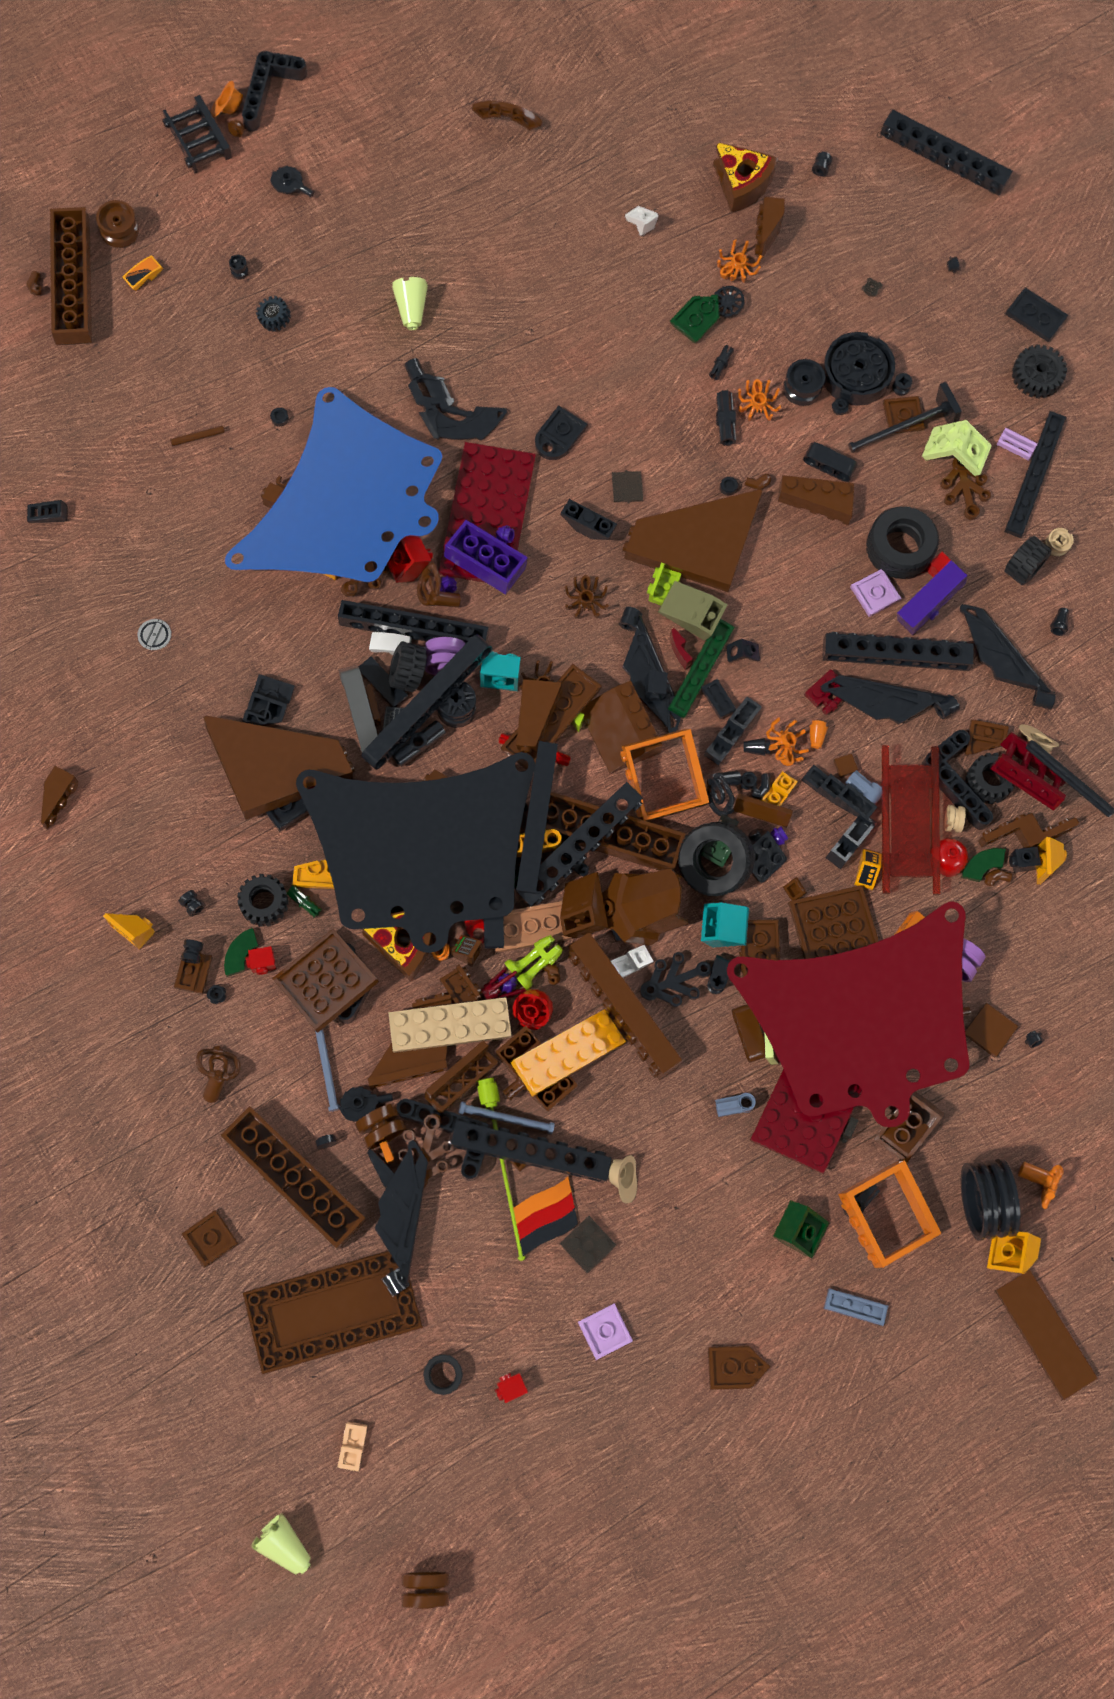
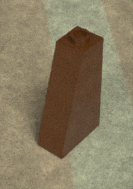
M523 679L516 743L519 751L527 754L537 752L539 741L544 736L561 695V682Z

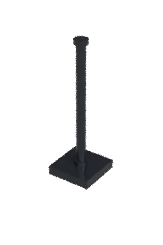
M945 381L939 384L935 400L938 407L854 443L850 442L848 446L850 451L854 453L858 448L939 413L943 414L948 424L959 422L962 410Z

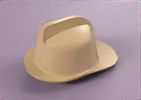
M1023 724L1019 726L1020 731L1027 736V742L1035 741L1049 754L1053 747L1059 746V743L1050 739L1038 729Z
M632 1155L626 1156L624 1159H612L609 1170V1181L618 1188L620 1198L626 1204L634 1200L637 1192L636 1161Z

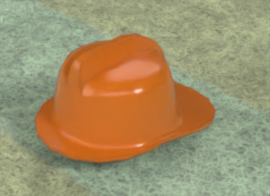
M233 81L226 84L221 95L212 106L210 113L213 118L220 114V112L232 114L240 107L244 96L234 88Z

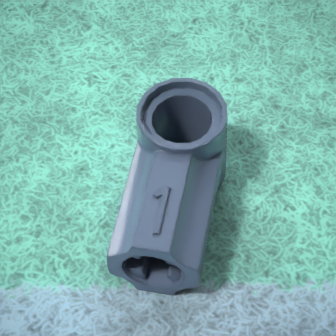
M857 770L845 782V784L849 783L873 804H876L885 794L880 785L874 782L871 783Z
M743 1093L738 1096L715 1100L718 1117L751 1112L756 1104L754 1096L750 1093ZM742 1099H749L751 1106L749 1108L743 1107L741 1105Z

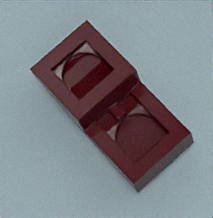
M673 628L670 633L671 646L677 660L686 670L691 666L693 658L684 650L686 640Z

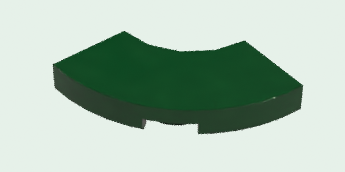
M992 848L976 854L965 866L961 878L980 882L986 871L994 868L1001 869L1006 849Z
M253 928L242 932L230 944L224 961L226 977L245 972L246 957L249 955L248 950L259 947Z

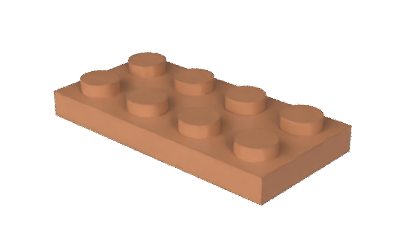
M562 901L515 909L507 916H503L504 948H495V953L533 947L534 943L549 935L555 939V942L571 940V937L563 936L560 920Z

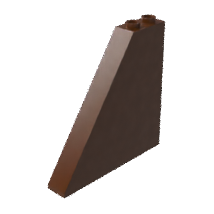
M754 490L637 519L635 526L631 525L628 533V536H631L630 540L625 541L623 552H625L624 559L654 569L656 567L659 568L662 562L665 563L664 568L681 573L682 578L729 592L762 490Z
M212 716L203 717L205 727L245 820L302 799L296 786V779L305 770H316L353 780L354 766L351 761H347V751L344 746L341 747L338 740ZM312 776L306 777L303 780V786L307 789L314 788L316 786V779Z

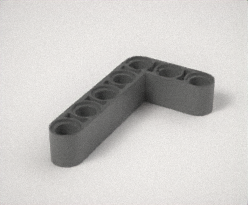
M357 665L338 669L346 692L363 753L365 748L378 735L360 669Z

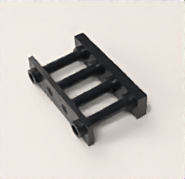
M201 95L194 97V108L170 117L166 109L162 110L164 115L162 119L166 129H170L185 156L184 160L187 167L192 168L194 174L198 173L196 163L212 156L223 154L225 160L232 158L230 146ZM196 114L201 116V121L177 130L174 125ZM201 128H208L209 132L207 135L184 143L183 136ZM211 140L216 142V147L192 157L189 151Z

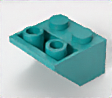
M727 903L704 904L701 941L712 948L746 945L749 907Z

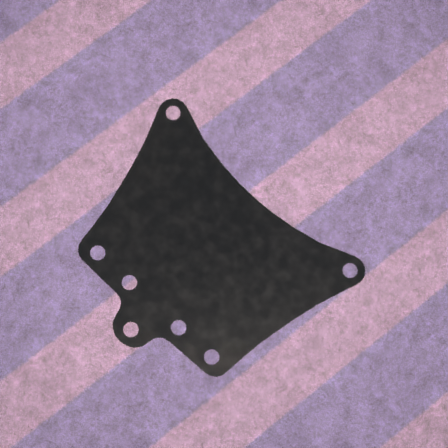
M520 752L486 768L437 780L405 783L344 779L309 769L301 772L296 779V786L321 842L333 881L339 917L343 926L354 930L402 927L409 933L411 942L417 950L432 953L439 951L446 945L449 929L454 923L503 917L511 913L514 908L515 864L521 822L535 770V761L532 756ZM519 759L526 760L528 762V769L523 772L518 771L515 767L516 761ZM308 776L316 779V786L312 789H307L303 786V780ZM498 897L502 900V907L499 910L490 908L489 901L491 898ZM454 901H460L464 906L463 911L459 914H454L450 910V905ZM394 906H400L404 909L402 918L395 919L391 916V909ZM355 909H362L365 912V918L361 922H356L352 919L351 915ZM428 932L436 936V942L431 946L423 942V936Z

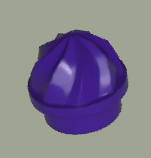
M507 525L499 527L496 531L497 539L505 544L511 543L514 539V529Z
M446 576L440 579V591L454 593L457 590V583L454 578Z
M775 827L770 833L778 845H784L785 841L789 840L782 827L777 829Z
M505 973L503 976H500L499 981H501L509 974ZM513 976L500 986L501 991L510 993L516 989L518 985L517 977Z

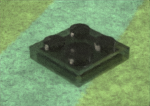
M590 1216L583 1220L559 1243L586 1274L617 1246Z

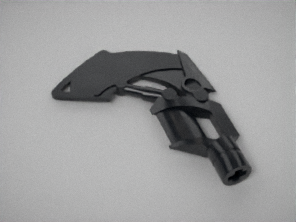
M418 358L410 359L404 364L411 380L408 386L417 405L422 406L425 411L419 412L433 438L437 440L440 437L452 440L478 439L481 441L496 428L507 414L506 408L476 406L472 412L452 406L455 400L449 394L444 383L445 378L426 374ZM424 382L431 397L423 396L417 383ZM442 413L460 415L466 418L461 421H456L446 417Z

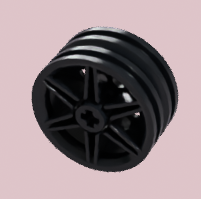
M1003 1158L996 1159L995 1161L986 1160L985 1163L981 1161L964 1163L960 1179L961 1197L966 1221L973 1237L977 1241H981L985 1238L994 1239L996 1236L999 1238H1004L1007 1235L1010 1237L1016 1236L1020 1228V1203L1016 1182L1009 1164Z

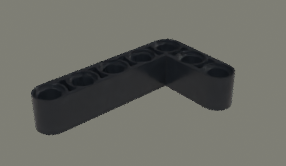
M262 51L257 55L242 111L243 124L247 131L254 132L259 128L272 76L296 81L306 79L307 68L305 59L269 51Z
M958 730L927 754L922 762V769L957 808L958 806L965 807L966 819L976 829L983 830L993 820V813L947 763L959 754L970 741L968 732ZM956 738H960L963 743H958ZM942 749L948 750L949 754L943 753ZM928 760H933L936 765L929 764ZM941 774L947 775L948 779H943ZM953 788H958L961 794L956 793ZM966 802L972 803L973 808L968 807ZM979 816H983L986 822H982Z
M410 1099L400 1100L396 1107L400 1118L424 1125V1120L419 1117V1114L423 1110L429 1111L430 1114H437L439 1117L446 1116L450 1119L447 1125H440L437 1130L450 1134L453 1122L459 1121V1118L471 1120V1124L474 1125L485 1123L449 1111L440 1114L433 1106ZM405 1104L411 1106V1111L407 1114H403L400 1111V1108ZM431 1118V1124L436 1125V1119ZM468 1131L467 1133L470 1141L476 1140L477 1135L474 1131ZM489 1135V1136L487 1137V1142H488V1144H489V1140H490L491 1135ZM466 1151L461 1167V1174L465 1180L474 1181L477 1179L485 1155L481 1154L476 1157L470 1151ZM473 1166L476 1169V1173L473 1176L466 1175L464 1172L466 1167Z

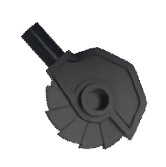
M284 166L282 168L279 167L276 172L272 171L270 183L277 192L285 194L302 192L311 198L313 197L314 191L304 186L301 172L295 167Z
M352 1087L345 1091L340 1100L341 1107L338 1108L346 1120L357 1122L368 1113L374 1111L379 1106L378 1104L393 1101L392 1093L377 1096L376 1094H371V1091L364 1089V1087Z

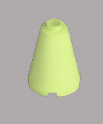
M409 277V281H403V278H400L392 283V289L403 325L408 330H416L422 323L428 285L425 279L418 277Z
M282 1513L280 1516H275L262 1529L261 1538L256 1537L251 1545L255 1551L295 1575L299 1572L303 1574L310 1566L309 1554Z

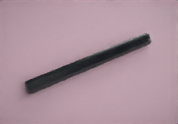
M1031 740L1026 744V750L1105 816L1110 817L1114 814V808L1035 741Z

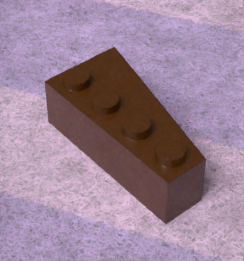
M782 475L779 484L778 502L799 509L804 508L810 510V513H818L827 516L828 519L833 521L836 519L842 521V524L849 525L853 512L854 483Z

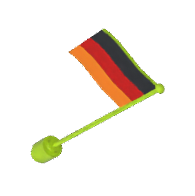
M494 1078L478 1081L479 1086H477L481 1106L485 1105L486 1109L490 1108V1110L494 1111L493 1107H497V1103L500 1102L497 1083L494 1082ZM492 1119L493 1128L498 1130L496 1120ZM500 1159L519 1253L518 1260L523 1261L525 1259L524 1255L539 1245L564 1235L578 1224L569 1178L567 1176L557 1185L532 1195L513 1207L504 1159Z

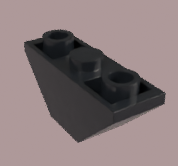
M571 499L568 500L560 513L576 532L590 539L609 540L617 526V523Z

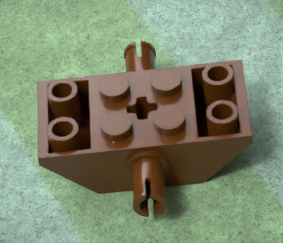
M526 1026L496 1051L508 1071L515 1077V1081L502 1091L505 1096H508L507 1098L510 1101L523 1089L532 1097L511 1064L514 1059L541 1045L540 1041ZM568 1076L532 1098L549 1112L578 1085Z

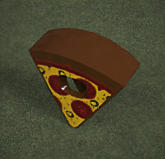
M718 143L716 145L718 158L713 161V166L731 212L747 208L758 201L769 188L776 171L778 157L729 144Z
M404 911L391 914V916L395 919H400L403 917ZM402 927L362 929L363 936L409 981L423 967L429 953L417 950L411 942L409 933ZM431 932L423 936V942L428 946H431L433 933Z

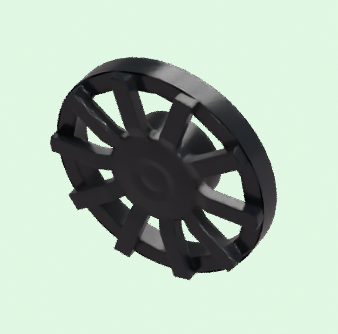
M733 285L723 286L714 293V295L718 294V297L721 298V300H718V303H721L719 309L724 308L723 313L719 312L720 317L732 318L743 310L745 298L742 291ZM742 301L740 306L736 304V302ZM734 307L738 308L735 312H733ZM726 310H730L731 314H725Z

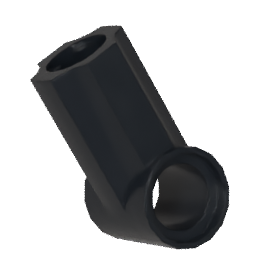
M875 1184L854 1196L862 1213L880 1192Z

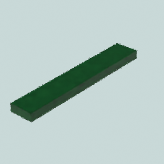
M720 619L712 636L705 641L668 710L685 718L735 626Z

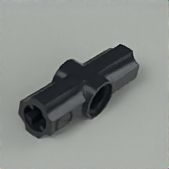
M722 390L716 395V425L719 426L720 444L730 446L736 442V411L733 410L732 392Z
M435 720L422 731L414 733L410 740L405 742L392 757L402 767L417 755L425 753L429 746L446 734V731ZM416 741H422L423 745L415 746L414 743Z

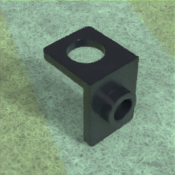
M739 639L726 646L727 661L730 663L742 657L756 662L760 661L759 645L754 642ZM737 646L738 652L735 656H732V649Z

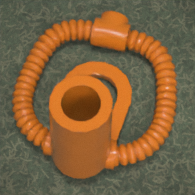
M1023 1162L1018 1176L1042 1185L1044 1188L1041 1195L1043 1209H1047L1050 1201L1055 1198L1058 1183L1063 1176V1167L1055 1165L1052 1170L1048 1171Z

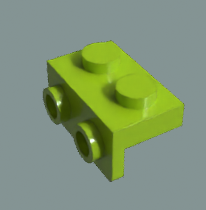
M662 562L659 568H655L653 578H655L654 584L650 583L647 594H649L648 601L658 605H662L674 581L679 582L681 573L664 568L665 563Z

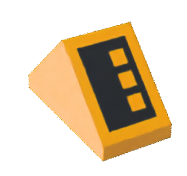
M865 849L862 850L854 883L855 886L862 885L863 888L873 890L881 868L882 854Z

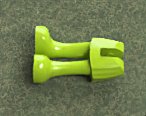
M551 935L534 943L535 948L521 960L513 961L509 959L504 963L511 972L517 971L515 975L517 976L526 966L541 956L537 963L528 971L517 977L526 990L532 987L534 976L547 964L552 965L563 952L560 945H556L548 953L545 951L555 942Z

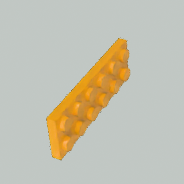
M604 1009L519 1056L511 1064L533 1097L620 1047L626 1041Z

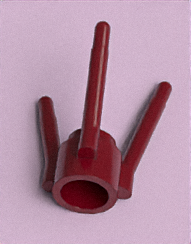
M505 967L488 983L483 985L484 988L481 991L485 999L508 998L527 991L525 988L498 996L501 993L498 987L515 976L517 971L512 972L495 984L499 977L507 971Z

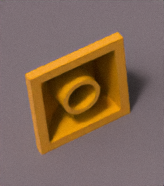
M1046 837L1037 846L1041 866L1036 870L1037 884L1040 885L1066 861L1067 857L1064 844L1051 837Z
M110 913L103 915L113 929L139 950L155 933L152 928L153 924L145 917L141 919L137 915Z
M1018 1232L1016 1236L1010 1237L1007 1235L1004 1238L996 1236L991 1241L987 1269L1025 1274L1038 1259L1041 1238L1027 1232Z

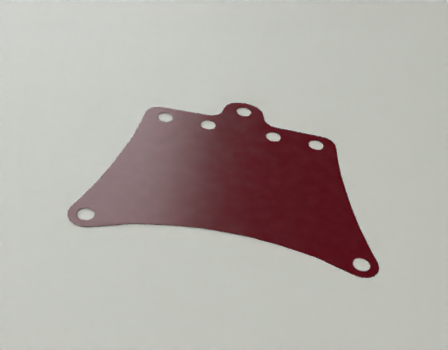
M954 901L947 902L917 924L891 937L862 948L835 955L793 960H770L741 956L729 962L727 975L754 1013L786 1073L802 1113L808 1116H817L855 1106H864L871 1111L875 1121L881 1126L896 1127L907 1120L910 1114L909 1100L915 1091L960 1078L968 1072L970 1062L964 1028L962 996V953L966 920L963 906ZM948 909H955L958 912L959 917L955 922L946 920L945 913ZM738 964L746 965L748 968L747 975L737 977L734 973L735 966ZM949 1058L955 1059L958 1063L957 1069L953 1072L947 1071L944 1067L945 1061ZM916 1069L919 1071L920 1078L917 1082L912 1083L907 1080L906 1074L908 1070ZM852 1084H857L862 1089L861 1095L857 1098H853L848 1094V1088ZM813 1094H820L822 1096L823 1104L820 1107L815 1108L810 1104V1097ZM889 1106H895L899 1111L898 1117L894 1120L888 1119L885 1115V1110Z

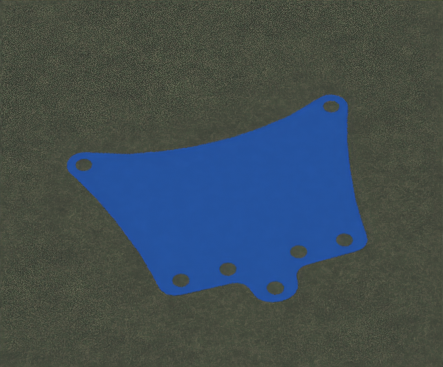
M327 387L320 390L316 397L313 425L307 444L291 479L258 525L226 554L225 564L232 570L272 569L335 575L363 582H372L378 579L402 538L409 535H427L437 526L439 520L438 513L433 507L426 504L424 495L441 463V451L398 431L374 417L338 389ZM333 393V401L329 403L323 401L324 394ZM426 456L434 459L433 464L429 467L421 464L422 459ZM409 486H416L418 488V493L415 496H408L406 494V489ZM423 516H428L431 519V523L427 527H421L418 523L419 519ZM386 531H391L394 534V538L390 542H384L381 539L382 534ZM236 553H241L244 556L240 564H234L231 561L232 556ZM370 561L376 562L377 569L373 572H367L365 570L366 563Z

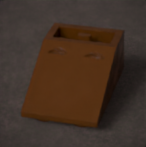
M764 197L763 204H759V212L756 218L758 229H756L755 240H757L755 245V255H758L757 260L760 255H762L761 260L780 233L785 211V198Z
M598 872L565 883L560 914L563 936L577 939L589 932L591 934L608 928Z

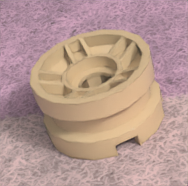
M1056 528L1047 536L1045 544L1052 549L1051 555L1062 556L1071 548L1074 538L1072 534L1070 535L1067 532L1068 530Z
M948 805L945 812L944 829L950 832L955 830V832L961 833L965 823V807L958 806L956 808L954 805Z

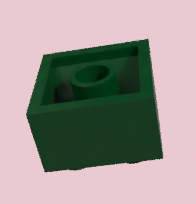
M790 1200L773 1237L791 1249L813 1259L829 1222L809 1206Z

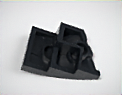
M259 674L242 722L254 725L282 722L296 685Z

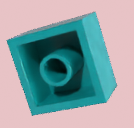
M491 651L481 664L480 687L518 691L521 657L515 654L501 655Z

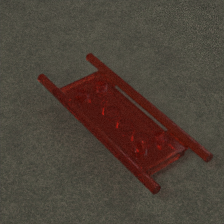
M882 746V894H890L891 876L933 877V895H941L938 746L931 747V766L889 765V746ZM930 788H932V854H930ZM890 832H891V853H890Z

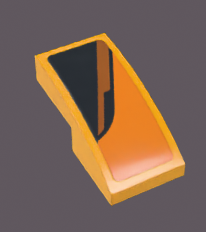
M151 255L131 268L123 278L133 290L137 291L147 279L152 281L162 271L163 267Z

